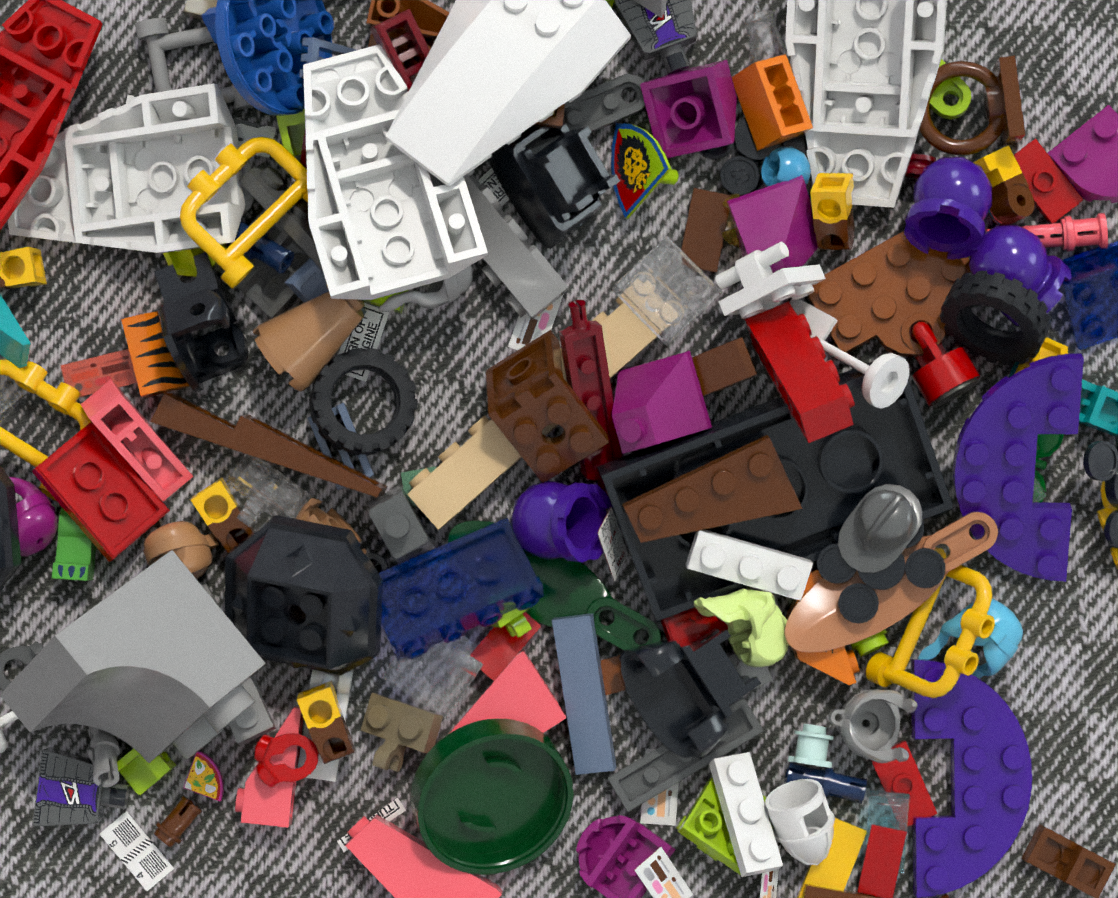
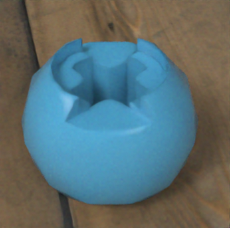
M779 147L773 150L769 156L765 157L761 169L762 179L766 187L792 180L800 175L804 177L805 184L807 185L811 174L810 163L807 157L794 147Z

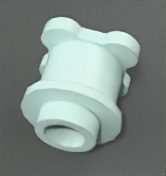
M803 724V731H794V734L798 735L795 756H788V762L832 768V762L826 761L829 740H833L834 736L826 735L827 727Z

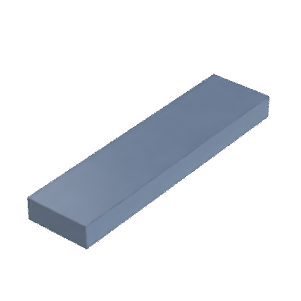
M593 613L556 617L552 619L575 773L579 775L614 771L617 766Z

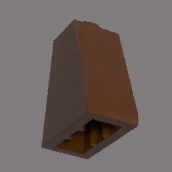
M742 337L692 357L703 397L750 380L757 375Z

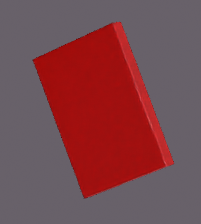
M92 421L31 471L109 562L170 511Z

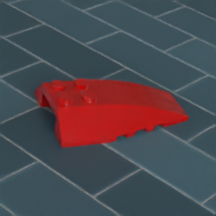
M28 0L2 24L5 29L0 32V230L42 172L103 25L100 20L62 0Z

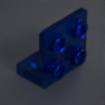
M1118 241L1108 244L1107 248L1101 249L1098 247L1062 260L1070 268L1072 277L1070 281L1064 280L1059 289L1065 297L1075 345L1079 350L1118 338Z

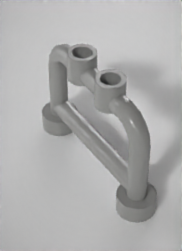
M152 18L135 23L138 40H146L156 92L172 90L164 51L214 42L207 27L169 34L166 18ZM234 85L219 88L226 103L234 102L235 110L253 107L239 94Z

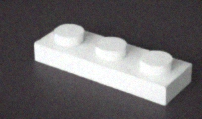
M708 530L696 531L686 562L687 569L800 601L802 600L813 562L809 559Z
M750 752L714 758L709 763V767L741 877L780 869L783 863Z

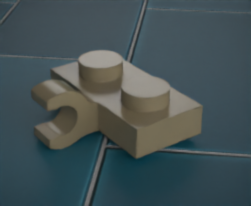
M371 693L361 731L385 739V742L377 749L374 755L373 766L399 772L403 764L406 747L428 753L435 746L443 716L381 694Z

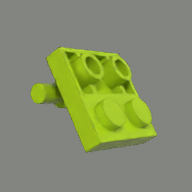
M711 775L688 815L682 817L676 829L678 830L677 832L696 844V848L715 861L719 860L741 875Z

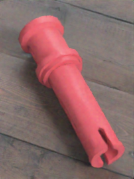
M1098 213L1096 218L1073 220L1071 216H1065L1064 219H1060V223L1020 226L1036 236L1042 235L1039 239L1045 248L1062 246L1063 250L1069 252L1074 251L1075 247L1099 245L1101 249L1108 247V228L1105 213ZM1093 231L1092 233L1078 234V232ZM1051 234H1060V236H1051Z

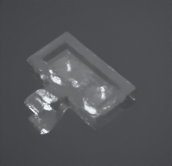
M248 454L230 473L225 482L248 499L243 506L244 509L237 516V519L248 527L255 522L263 510L272 517L279 515L295 519L303 505L314 497L263 459Z

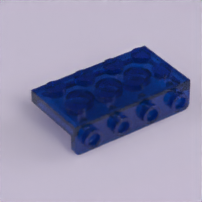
M508 518L379 573L383 579L381 627L397 661L406 657L407 659L420 657L428 651L429 647L437 643L456 641L464 636L467 630L478 625L482 627L490 626L498 622L503 614L515 609L519 611L529 609L537 604L540 598L544 597L543 584L540 578L536 577L519 541L515 537Z

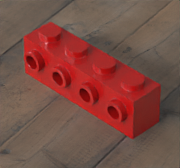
M788 301L745 319L756 354L808 443L854 425L849 409L855 406L851 391L846 383L839 385L840 377L832 360L825 362L826 355L823 346L817 336L810 337L812 332L803 313L797 315Z

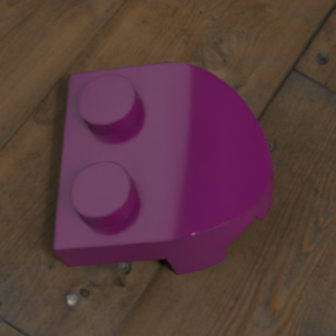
M1107 105L1047 153L1074 186L1082 199L1092 202V200H1110L1111 203L1118 202V114L1110 105Z
M618 815L597 819L584 830L577 844L576 852L579 854V874L588 886L596 889L606 898H642L647 888L634 869L660 847H662L668 858L671 857L676 849L643 824L626 816Z

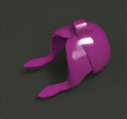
M9 477L15 485V493L23 498V500L16 504L20 553L24 557L31 556L45 549L53 540L58 529L59 517L56 515L55 507L50 499L43 494L36 484L21 478Z

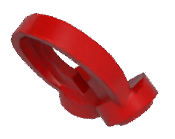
M294 733L283 734L275 738L263 735L257 742L254 751V758L259 762L256 766L258 776L264 784L271 788L275 787L279 782H293L307 777L316 768L319 757L317 747L311 739ZM292 745H298L306 752L305 764L297 769L290 768L285 763L273 765L270 762L272 755L283 754L285 749Z

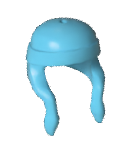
M992 599L987 613L995 620L993 632L985 639L977 636L974 642L976 646H983L986 663L978 666L972 674L979 679L983 676H992L998 673L1010 658L1013 657L1019 648L1018 644L1023 636L1022 625L1015 614L995 599ZM974 602L942 625L940 634L935 642L924 648L919 654L918 659H933L946 645L950 636L959 638L962 632L960 625L962 615L967 609L972 608Z

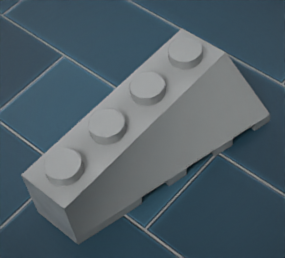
M473 169L463 177L488 255L482 258L486 266L481 271L495 287L502 283L511 294L506 301L520 317L527 313L533 320L565 294L569 287L537 247L527 241L528 237L509 214L506 215L503 212V207L491 190L484 184L481 185L473 176L475 172Z

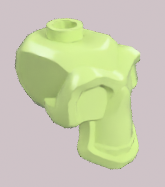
M748 586L727 595L709 597L707 599L700 597L694 601V606L701 615L707 617L716 616L726 623L728 632L731 635L728 641L734 653L744 664L751 667L772 666L784 658L788 650V644L784 636L787 619L776 605L775 598L771 592L753 590Z

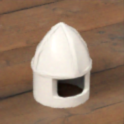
M799 779L785 783L770 792L766 797L765 806L774 829L775 839L782 844L792 857L806 865L820 864L829 854L834 835L835 816L829 809L822 785L812 779Z

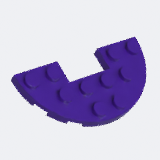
M1081 353L1062 354L1029 363L1030 367L1017 372L1009 378L1005 376L993 385L982 396V402L975 409L970 419H966L959 434L954 453L953 482L962 516L971 512H983L989 515L997 525V540L987 551L997 560L1016 571L1035 578L1066 582L1072 507L1070 503L1033 502L1038 434H1078L1084 358ZM974 524L970 527V531L976 539H980L984 535L982 525Z
M911 659V674L930 682L938 681L946 668L945 663L927 659ZM961 673L953 689L941 697L929 698L911 691V699L915 700L918 704L917 710L911 712L912 738L951 739V816L913 817V895L916 898L931 897L954 891L975 881L988 872L1013 844L1024 823L1029 808L1032 792V765L1023 730L1016 716L999 694L972 674L967 676Z

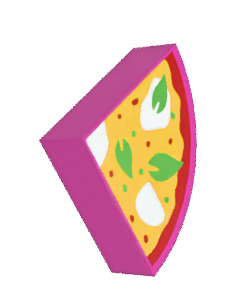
M199 750L195 754L183 788L214 800L222 801L224 782L221 772L214 760L208 754Z

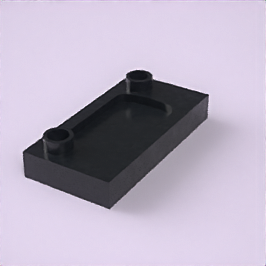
M856 369L839 374V385L847 384L855 402V406L849 408L854 425L811 443L807 442L782 397H778L711 423L712 428L656 444L597 466L656 622L695 607L694 601L697 598L707 599L709 597L723 596L748 586L687 569L686 562L696 531L640 543L622 504L766 435L770 437L803 509L704 530L806 558L814 562L818 560L820 552L825 547L838 543L839 532L844 522L864 496L875 487L892 484L900 485L910 490L920 502L923 511L922 520L954 508L909 379L900 397L890 406L880 409L869 404L863 397L862 382L865 374Z

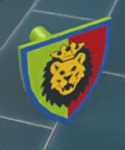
M616 123L612 142L611 170L612 175L617 174L620 182L613 187L625 219H629L659 183L675 185L679 175L677 170L671 169L658 141L647 130L634 124Z

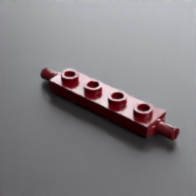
M575 300L576 304L573 301L568 304L572 325L559 331L566 380L608 434L609 439L608 444L580 460L581 473L586 479L597 480V485L606 492L597 466L621 458L622 454L612 419L614 402L602 325L596 320L588 321L586 302L584 300Z

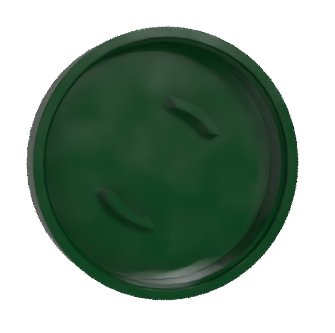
M497 718L481 720L460 727L433 746L416 771L412 783L410 801L413 818L420 834L435 857L456 870L471 874L488 875L519 868L544 853L563 831L571 813L574 793L568 767L556 746L543 732L524 722Z

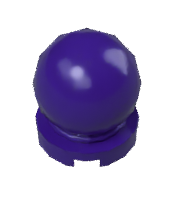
M942 157L924 168L914 185V204L910 207L905 219L906 227L904 234L913 246L928 254L929 248L948 252L947 259L967 258L979 250L980 243L985 235V222L983 220L992 206V184L982 167L964 157Z
M1017 225L996 226L985 232L979 250L970 256L969 267L972 275H975L977 271H987L990 275H994L997 272L1004 274L1005 278L1011 281L1013 278L1023 283L1022 286L1027 290L1031 288L1038 294L1037 299L1039 301H1044L1048 308L1046 313L1062 298L1063 294L1058 289L1063 281H1070L1072 277L1070 268L1055 255L1047 256L1046 248L1038 236ZM1001 311V313L1011 323H1013L1016 326H1019L1018 323L1015 322L1009 315Z
M546 481L529 486L518 497L514 504L510 522L516 541L530 554L542 559L565 558L567 561L585 562L589 559L596 560L600 558L604 552L597 532L607 515L606 509H610L612 505L606 492L598 485L585 483L566 485L560 482Z

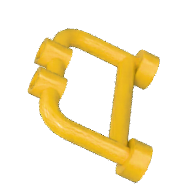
M251 138L238 149L232 143L227 145L215 158V161L220 166L211 175L202 170L190 181L187 187L192 193L181 206L180 220L182 228L225 271L221 279L231 289H234L254 268V265L243 255L301 198L308 203L307 169L286 148L272 138ZM256 153H267L296 181L225 249L197 222L196 212L231 177L236 175Z
M0 359V375L8 376L25 391L38 395L58 412L74 418L79 423L80 430L91 422L80 403L77 402L81 395L77 389L63 382H60L57 389L44 381L48 374L47 371L34 362L28 361L27 366L18 368L9 360ZM0 427V445L34 467H37L48 458L42 452ZM41 483L39 489L43 492V494H45L48 498L56 501L55 498Z
M935 547V551H937L943 559L946 558L945 551L941 548ZM962 565L950 570L946 575L974 587L976 599L972 608L967 609L962 615L960 622L962 632L956 645L951 646L945 654L944 663L946 668L938 681H927L905 671L945 578L936 591L913 611L894 657L883 652H878L871 657L866 667L867 679L882 687H888L894 683L924 697L937 698L944 696L953 689L961 673L967 676L973 674L979 662L978 655L971 651L977 636L983 639L989 637L995 626L994 618L987 614L992 601V587L988 579L978 571Z

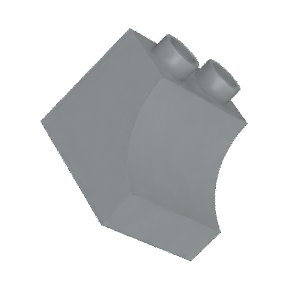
M171 550L57 633L5 688L0 696L30 733L53 725H86L101 729L122 739L140 753L148 763L172 744L188 760L224 730L223 728L255 703V700L242 684L266 663L174 551Z

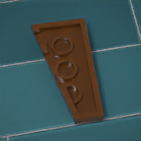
M768 435L622 504L640 543L803 509Z

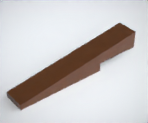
M165 393L150 421L374 497L383 496L388 487L251 415L240 416L235 425L175 393Z

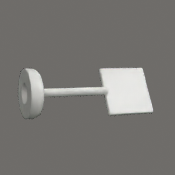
M791 299L790 304L796 314L803 313L812 332L810 337L817 336L824 352L865 374L862 382V394L869 404L881 409L890 406L900 397L907 385L910 373L909 364L905 358L888 353L879 356L870 366L825 341L837 323V319L801 299Z

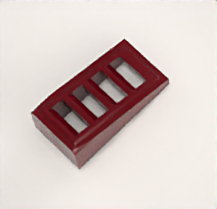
M410 9L369 28L377 45L380 44L395 70L408 87V92L412 86L409 77L420 71L430 51ZM402 26L406 33L390 40L387 33ZM410 40L414 47L398 55L395 47ZM419 55L422 60L421 62L407 69L404 68L402 62Z

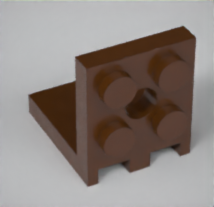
M551 330L486 370L488 415L542 483L609 443L608 434L563 378L560 343ZM550 424L560 425L564 429L561 435L553 438L545 436L542 430Z

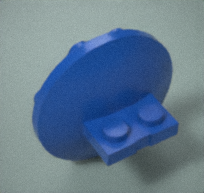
M217 0L216 7L209 8L201 15L214 43L218 46L228 77L239 94L251 106L272 116L297 114L305 109L304 78L299 77L300 69H303V65L307 64L301 62V54L308 53V47L302 46L303 38L314 37L332 43L331 33L334 28V21L331 14L326 11L322 0ZM319 51V57H332L330 53Z

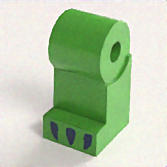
M61 508L58 522L56 560L53 563L52 578L83 581L94 580L96 546L67 512Z

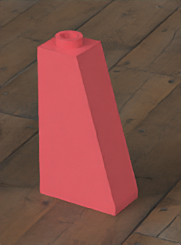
M522 650L449 733L473 722L497 718L524 722L544 733L567 717L525 650Z
M377 814L370 821L363 816L347 832L352 838L345 846L394 898H499L502 895L503 890L496 883L480 874L466 873L449 867L433 855L424 841Z

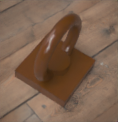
M1015 55L998 58L992 72L980 64L968 61H954L939 66L919 129L924 139L944 153L961 156L975 154L986 149L1000 135L1002 147L1018 145L1026 134ZM954 77L972 78L984 86L985 109L989 124L984 131L970 139L957 140L945 136L935 127L930 117L929 106L934 91L944 81Z

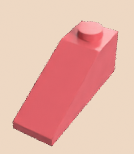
M111 379L80 404L93 424L163 502L193 477L180 459Z
M298 705L292 709L275 737L290 733L302 735L304 718ZM292 745L286 748L283 754L272 755L270 762L273 765L285 763L288 767L297 769L300 746ZM255 767L245 782V788H238L235 812L242 813L241 823L288 828L292 824L297 781L279 782L275 787L271 788L260 780Z

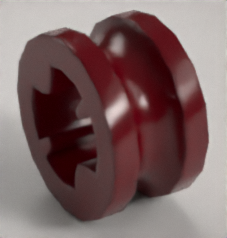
M912 154L905 177L918 179L924 168L934 163L936 158L929 155Z

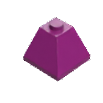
M727 59L692 67L640 83L653 137L658 141L667 158L734 143L737 96Z
M802 175L727 201L743 257L755 250L762 252L779 242H783L787 246L789 256L770 265L773 273L782 268L803 266L818 249L816 233H814L812 207Z
M690 351L619 371L612 419L622 453L653 446L712 428Z

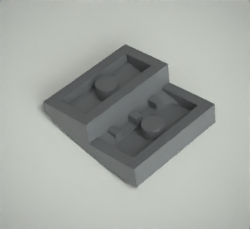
M263 209L261 213L252 221V223L255 222L266 210ZM277 222L267 231L268 238L287 250L294 252V259L290 267L284 273L279 274L275 269L257 258L249 259L244 256L254 265V268L236 286L271 318L286 312L299 298L284 282L310 258ZM217 263L213 265L222 274L225 272Z

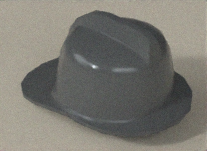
M892 484L875 487L866 494L846 519L839 532L838 546L841 556L847 564L860 572L876 573L887 569L895 562L915 537L922 524L923 511L917 497L910 490L900 485Z

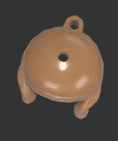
M177 521L165 524L151 532L144 541L143 553L147 564L150 566L173 550L198 580L212 563L211 550L218 547L219 543L213 533L204 535L201 534L194 524L186 521Z

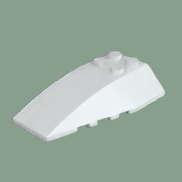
M456 0L389 128L386 140L449 187L491 158L492 153L503 145H510L520 138L521 133L538 121L540 123L552 116L554 110L567 101L570 103L582 95L631 39V35L606 0Z
M787 0L785 44L787 54L790 56L796 83L813 126L811 130L805 132L808 148L806 151L813 184L818 173H853L852 205L892 208L896 206L944 52L947 0Z
M379 44L304 64L308 223L331 299L373 300L448 279L487 256L486 245L464 177L448 187L386 140V134L408 94V87L395 70L382 46Z
M213 83L140 95L129 100V103L116 109L110 108L97 114L98 117L82 124L76 123L65 128L64 132L57 134L42 172L8 219L9 235L154 253L200 248L187 235L181 225V206L192 193L187 185L202 170L211 175L220 166L215 161V158L227 145L232 143L237 149L239 148L237 127L218 84ZM241 170L231 177L196 212L197 222L220 245L230 244L235 241L245 209L243 185L239 182L242 178Z

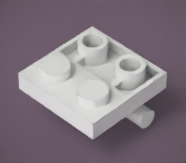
M779 242L762 252L755 250L736 260L735 266L716 275V282L721 289H725L739 281L742 282L744 287L742 290L718 301L724 316L740 314L741 318L745 319L779 306L781 301L790 297L792 300H797L810 295L815 291L813 285L826 279L820 264L782 268L773 273L770 265L789 256V250L783 242Z

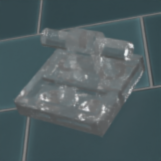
M668 236L615 283L611 289L666 346L688 325L697 320L704 313V310L722 294V291Z
M423 611L383 674L382 679L449 720L482 668L483 663L470 656L478 646L477 643L428 612Z

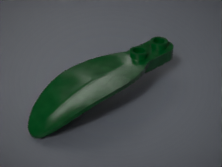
M465 521L458 523L450 530L448 545L461 568L484 590L499 601L513 592H525L533 605L525 612L536 622L553 628L552 619L556 617L593 613L596 635L623 650L642 646L636 643L634 638L635 633L641 629L646 630L649 634V640L646 644L661 641V631L658 625L651 619L615 600L604 583L582 562L567 561L565 558L542 559L534 556L523 549L516 541L512 527L499 523ZM606 610L613 612L615 617L614 622L608 626L603 625L600 621L601 614Z

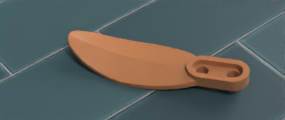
M983 512L968 513L929 536H922L915 546L904 549L902 554L905 564L909 555L918 549L929 548L935 550L937 545L946 544L950 552L943 559L946 568L944 579L950 570L991 548L997 540L998 528L995 521L989 515ZM974 524H980L984 528V535L980 539H973L969 534L970 527ZM856 570V573L850 580L841 584H834L822 578L802 597V600L796 604L790 613L784 629L785 640L791 648L800 652H824L861 641L883 631L909 615L936 591L942 581L932 588H919L909 581L905 572L902 580L893 588L888 590L873 589L879 601L878 611L868 622L857 624L843 617L839 610L838 601L841 592L847 586L855 583L865 584L861 580L858 571Z

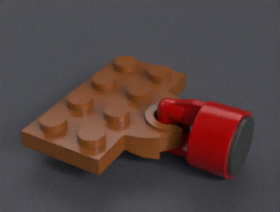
M903 231L825 274L826 279L813 285L815 291L808 295L807 298L813 307L838 320L829 334L838 349L849 353L876 338L885 350L890 353L914 357L921 369L912 375V379L928 406L933 405L935 408L967 392L978 384V379L980 378L964 347H959L947 353L942 345L946 332L944 330L945 323H941L940 320L941 307L957 278L961 279L962 275L970 272V260L968 257L947 259L948 252L937 251L929 248V252L926 254L913 246Z

